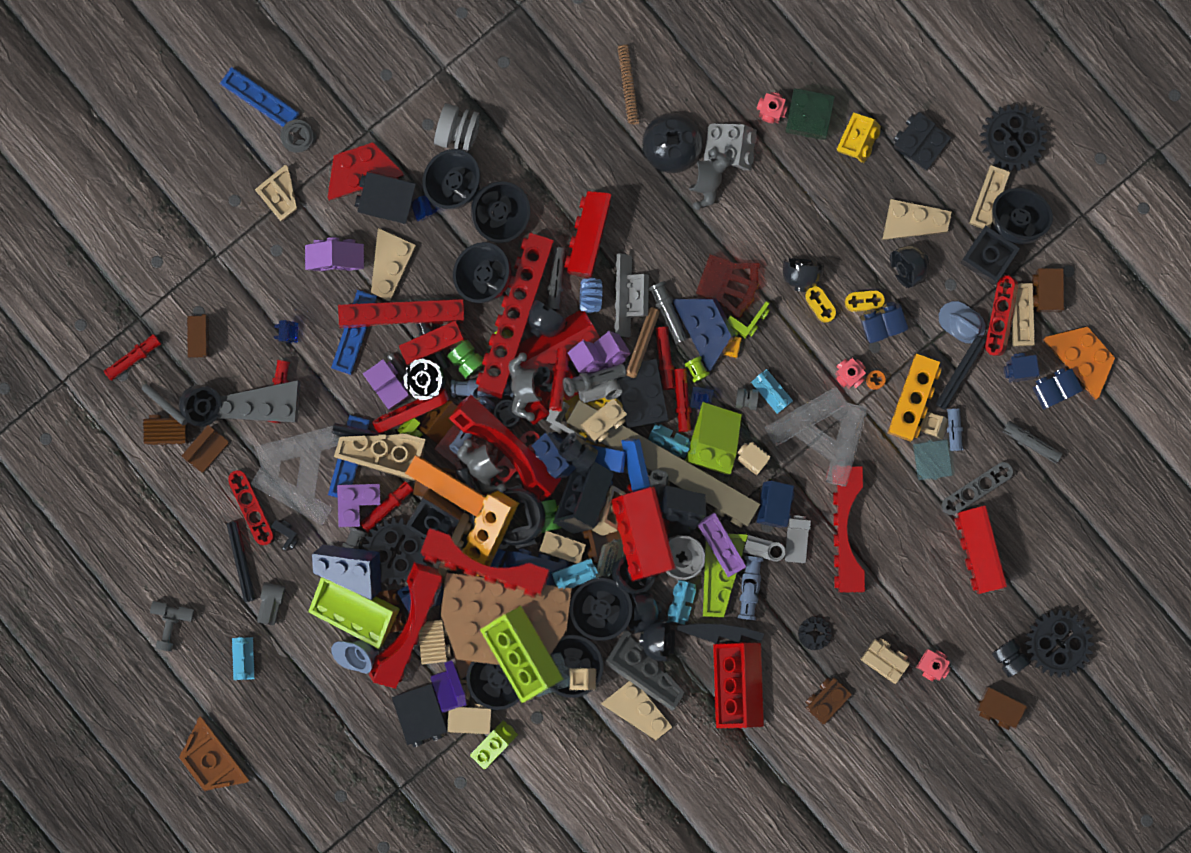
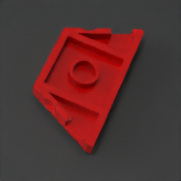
M373 142L336 154L333 157L328 200L331 201L362 191L363 187H359L362 174L366 175L367 171L395 178L404 177V174Z

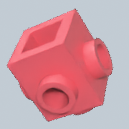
M775 92L766 93L765 98L760 97L757 109L760 110L759 117L768 123H778L780 117H785L788 106L784 105L786 99H783L781 94ZM769 104L776 105L777 107L775 109H771L769 107Z
M845 358L836 366L839 369L835 373L837 376L836 380L842 387L846 386L850 389L854 386L857 388L865 381L863 378L866 374L864 371L865 366L858 359L855 361L851 358L848 361ZM849 369H853L855 371L854 376H850L848 374Z
M926 649L916 668L924 672L922 676L932 682L934 679L940 680L941 677L945 679L951 669L948 667L950 662L946 660L947 655L938 650L934 653L929 649ZM934 662L937 663V669L935 670L932 667Z

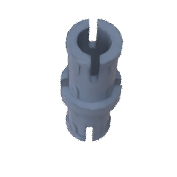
M961 409L947 410L949 425L947 433H949L950 451L963 450L962 432L964 430L961 427Z

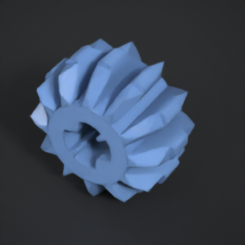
M588 278L581 281L579 297L581 311L588 313L600 311L602 305V282L600 279Z

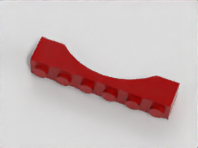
M463 299L338 305L339 328L410 323L448 324L453 321L463 323Z
M471 394L459 403L449 417L464 433L482 437L499 448L516 468L524 489L534 493L541 502L552 494L560 482L561 478L552 477L548 473L543 461L538 459L522 441Z
M837 467L836 472H832V483L836 484V492H833V505H837V513H833V526H837V534L833 535L834 547H837V555H834V567H838V576H834V588H838V593L865 592L864 570L858 564L851 551L847 534V522L851 505L863 488V467Z
M429 529L421 550V554L425 556L424 559L432 563L440 561L445 563L444 567L452 570L460 568L465 570L464 574L476 577V575L483 576L486 582L496 584V581L503 583L504 588L515 591L516 588L523 590L524 595L535 598L536 595L542 596L549 576L548 569L530 563L512 568H494L482 565L466 556L454 544L450 535L433 529Z
M415 562L407 579L411 598L407 623L395 642L375 657L372 670L369 672L373 683L395 689L403 679L404 668L411 660L413 646L418 643L419 631L426 623V614L434 604L435 592L442 584V576L436 568Z

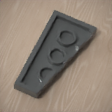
M301 381L221 396L222 407L219 408L217 413L219 415L218 418L297 423Z
M626 629L604 664L673 711L685 692L667 673H664L657 666L658 663L647 656L643 646H640L639 642L636 643L630 636L631 633Z

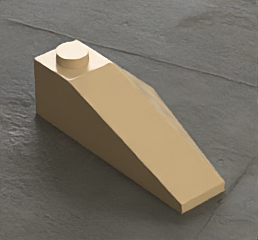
M408 434L340 437L334 457L416 481L405 473L416 455L423 458L426 440Z

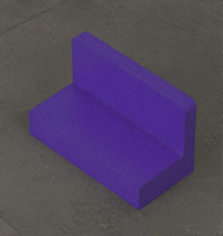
M453 661L444 663L446 672L430 677L442 712L466 705L465 694Z

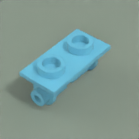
M767 369L751 381L753 386L759 390V393L777 414L793 401Z
M655 424L648 440L670 451L673 455L685 459L691 443L689 438L676 433L673 439L670 437L673 430L661 424L659 426Z
M591 558L552 573L558 589L573 588L591 579L598 578L596 576L598 572Z
M678 580L673 590V602L668 609V620L683 625L689 620L692 607L685 606V602L693 603L696 593L695 584Z
M253 637L232 638L233 680L254 679Z

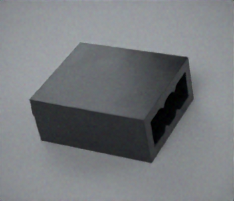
M367 171L366 175L362 174L359 187H363L362 193L356 196L354 207H358L357 212L406 224L415 182Z
M432 684L391 697L407 745L412 744L414 748L425 744V739L432 737L433 741L445 737L444 733L448 732Z

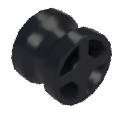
M545 366L537 368L538 372L534 375L533 383L542 392L552 391L554 374Z

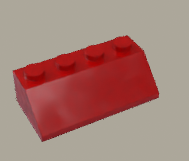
M587 191L586 197L582 196L579 208L583 209L582 214L577 216L574 228H578L577 234L572 236L569 248H573L571 256L567 255L564 268H568L567 274L587 279L592 278L611 204L610 193Z
M580 310L565 318L568 324L555 337L548 338L542 335L538 338L534 335L521 342L515 358L520 353H525L527 360L522 361L520 365L524 369H537L545 366L553 372L558 348L571 350L582 340L595 343L600 339L585 311ZM569 356L568 364L571 363V362H573V361L571 360L570 356Z
M647 488L612 499V509L616 516L618 532L621 536L623 551L626 555L628 571L631 574L632 581L676 569L655 488Z
M986 506L957 513V518H954L957 530H961L962 538H960L962 550H966L968 558H965L967 570L972 572L973 578L970 579L973 591L981 594L1007 587Z
M761 643L713 644L716 728L764 727Z

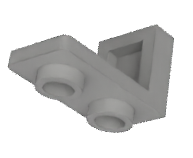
M563 401L562 411H552L549 409L550 414L546 421L551 423L550 428L558 433H561L562 430L568 434L576 433L560 424L570 407L566 402ZM576 433V434L579 435L581 438H583V439L585 440V443H586L587 439H586L585 437H583L582 435Z
M794 516L793 519H789L785 552L786 562H806L808 531L811 521L806 520L805 516Z

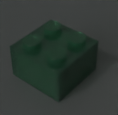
M794 88L785 133L826 140L835 96Z

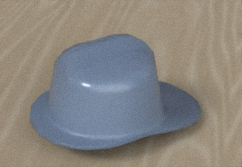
M956 301L949 302L941 308L939 323L946 332L964 343H972L976 336L983 337L985 322L979 313L967 305Z
M363 640L353 643L338 641L331 647L332 655L338 664L344 668L366 674L371 672L372 663L378 654V649L373 648Z

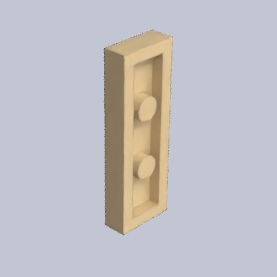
M990 165L969 224L982 229L985 225L990 228L992 224V206L996 197L1005 188L1010 174L1009 171Z
M1033 283L1018 284L1012 317L1013 346L1035 345Z

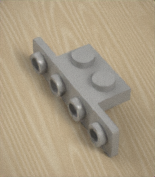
M620 253L617 254L616 322L614 328L615 333L620 334L621 337L630 338L631 317L648 316L649 275H632V256Z

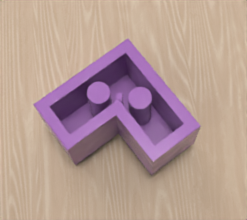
M327 238V241L314 240L313 244L305 245V270L327 271L337 269L353 271L364 269V244L355 243V240L346 239L343 242L339 241V238Z
M608 331L595 343L582 340L568 352L578 372L587 374L622 364L625 358L631 354L620 334Z
M381 360L364 372L363 375L388 410L391 411L410 397L407 393L409 390L405 388L404 381L399 382L396 378L398 372L391 362L385 363L384 360Z
M379 484L337 485L338 527L360 526L359 505H380Z

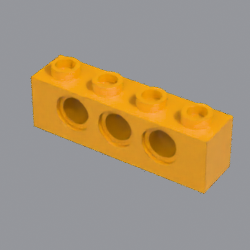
M919 354L914 356L887 432L888 434L910 442L913 438H918L921 426H918L920 418L924 419L928 407L925 406L927 398L931 399L935 390L932 387L934 379L938 380L942 368H939V361ZM918 374H925L927 376V384H920L917 381ZM912 393L920 395L921 402L919 404L911 402L910 396ZM909 412L914 416L913 423H906L903 416L905 413Z
M499 491L488 494L482 503L484 506L482 512L475 518V528L468 534V543L462 549V552L472 560L482 565L490 566L519 503ZM492 512L496 515V519L493 518ZM484 530L487 531L488 537L485 535ZM476 547L480 550V554L477 553Z

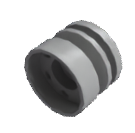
M445 103L437 125L434 145L448 148L451 140L455 141V149H460L461 143H463V151L469 153L478 134L480 113L474 111L470 120L469 109H466L463 116L460 117L459 106Z
M687 535L669 537L668 541L676 569L666 573L676 579L687 580L695 577L701 571L705 562V553L702 546L697 540ZM683 551L686 559L678 562L679 559L676 558V554H680Z

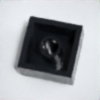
M985 225L960 263L992 285H995L1020 248Z
M428 488L405 527L425 539L429 529L450 535L465 510Z

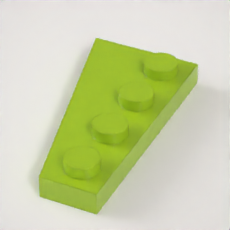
M727 534L741 557L748 535ZM707 541L705 543L703 617H724L737 573L727 577Z

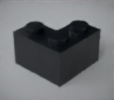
M666 486L659 495V507L662 518L670 521V532H675L679 535H690L706 516V494Z

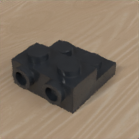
M918 112L916 116L912 114L905 123L908 125L904 132L900 130L893 140L896 143L893 148L924 171H927L951 137L937 128L934 122Z

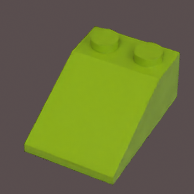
M702 402L685 461L722 474H731L737 453L742 414Z

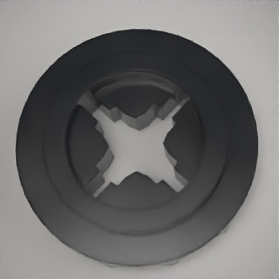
M810 617L800 625L798 636L804 647L810 650H820L828 645L832 632L830 625L824 619ZM815 624L817 631L824 633V635L817 636L816 643H814L813 636L806 634V632L813 631Z

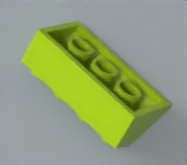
M522 606L504 614L480 630L522 703L563 680Z

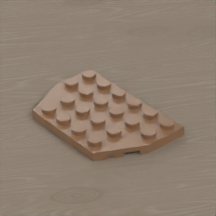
M446 573L441 616L456 659L500 665L480 630L519 606H522L550 655L567 630L572 588L558 589L556 586L545 585L542 596L536 595L535 598L524 595L523 590L517 588L515 591L503 587V583L497 581L496 584L484 581L483 577Z

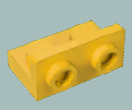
M853 112L836 150L865 163L866 159L871 155L875 139L880 135L881 126L875 119Z

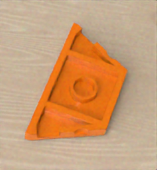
M1089 327L1045 337L1043 341L1068 369L1072 368L1077 380L1095 400L1099 398L1115 357Z

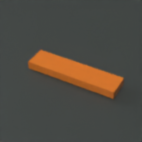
M416 455L405 474L477 517L483 508L482 503L486 496L420 456Z

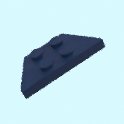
M717 298L674 299L673 303L707 370L715 369L716 362L723 356L727 345L731 343L735 336Z

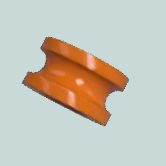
M879 370L871 371L866 378L867 386L872 390L880 389L885 384V375ZM872 375L881 378V381L878 382L879 385H875L874 382L870 381V378H873Z

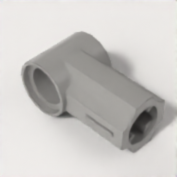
M614 379L594 385L589 391L582 390L578 393L581 402L586 403L604 397L607 400L615 399L622 394V389L618 380Z
M748 535L744 553L779 562L785 557V548L780 543ZM775 546L782 549V555L779 558H774L770 554V550Z

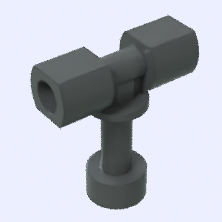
M152 601L150 613L163 616L162 620L166 621L162 640H157L155 649L172 652L174 644L170 643L174 623H178L179 619L192 622L194 609L180 606L179 608L169 607L166 603Z

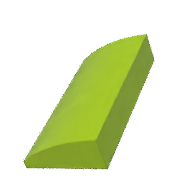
M321 577L308 612L380 649L394 624L399 608L376 596L370 600Z

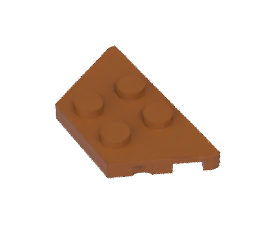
M200 716L179 759L204 791L249 782V778L203 717Z

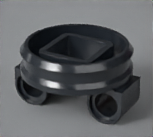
M523 485L507 488L502 493L518 502V506L524 504L529 525L510 530L508 526L502 542L515 545L516 549L538 544L539 535L546 521L543 503L534 493L525 490ZM492 512L493 518L496 519V515Z

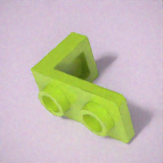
M768 301L764 303L748 327L730 316L728 322L735 336L737 337L739 334L745 339L748 335L752 337L759 327L756 325L760 318L764 320L770 309L767 307L770 303Z
M503 720L470 756L483 769H486L518 734L512 726Z

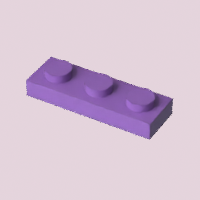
M713 513L704 518L698 527L727 577L744 569L746 565L716 514Z

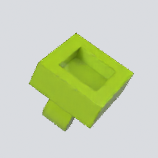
M415 418L404 422L397 429L400 434H408L419 438L423 435L417 429L420 423Z

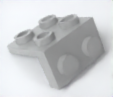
M710 124L707 133L704 161L709 160L713 162L717 159V157H712L709 154L712 148H716L718 152L724 153L730 158L728 166H735L742 170H751L754 161V144L757 140L756 130L744 124Z

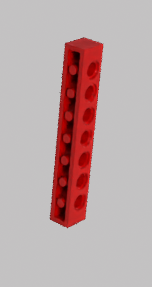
M533 233L529 234L528 239H523L521 250H524L522 258L517 257L514 268L518 270L515 277L511 276L508 288H511L509 296H504L501 307L505 309L503 315L498 314L495 323L498 330L496 334L492 333L489 345L492 346L490 354L485 353L482 362L483 365H486L484 372H479L476 384L479 385L478 391L502 399L510 375L509 362L516 357L527 324L529 311L536 297L553 245V240ZM533 253L539 259L537 261H530L527 256ZM525 272L530 273L532 279L524 280L521 275ZM516 292H523L526 297L519 300L515 297ZM510 311H517L520 316L512 319L508 313ZM504 330H510L513 333V336L511 338H505L502 335V332ZM498 349H503L507 355L501 358L495 352ZM496 368L501 374L493 377L489 374V370Z

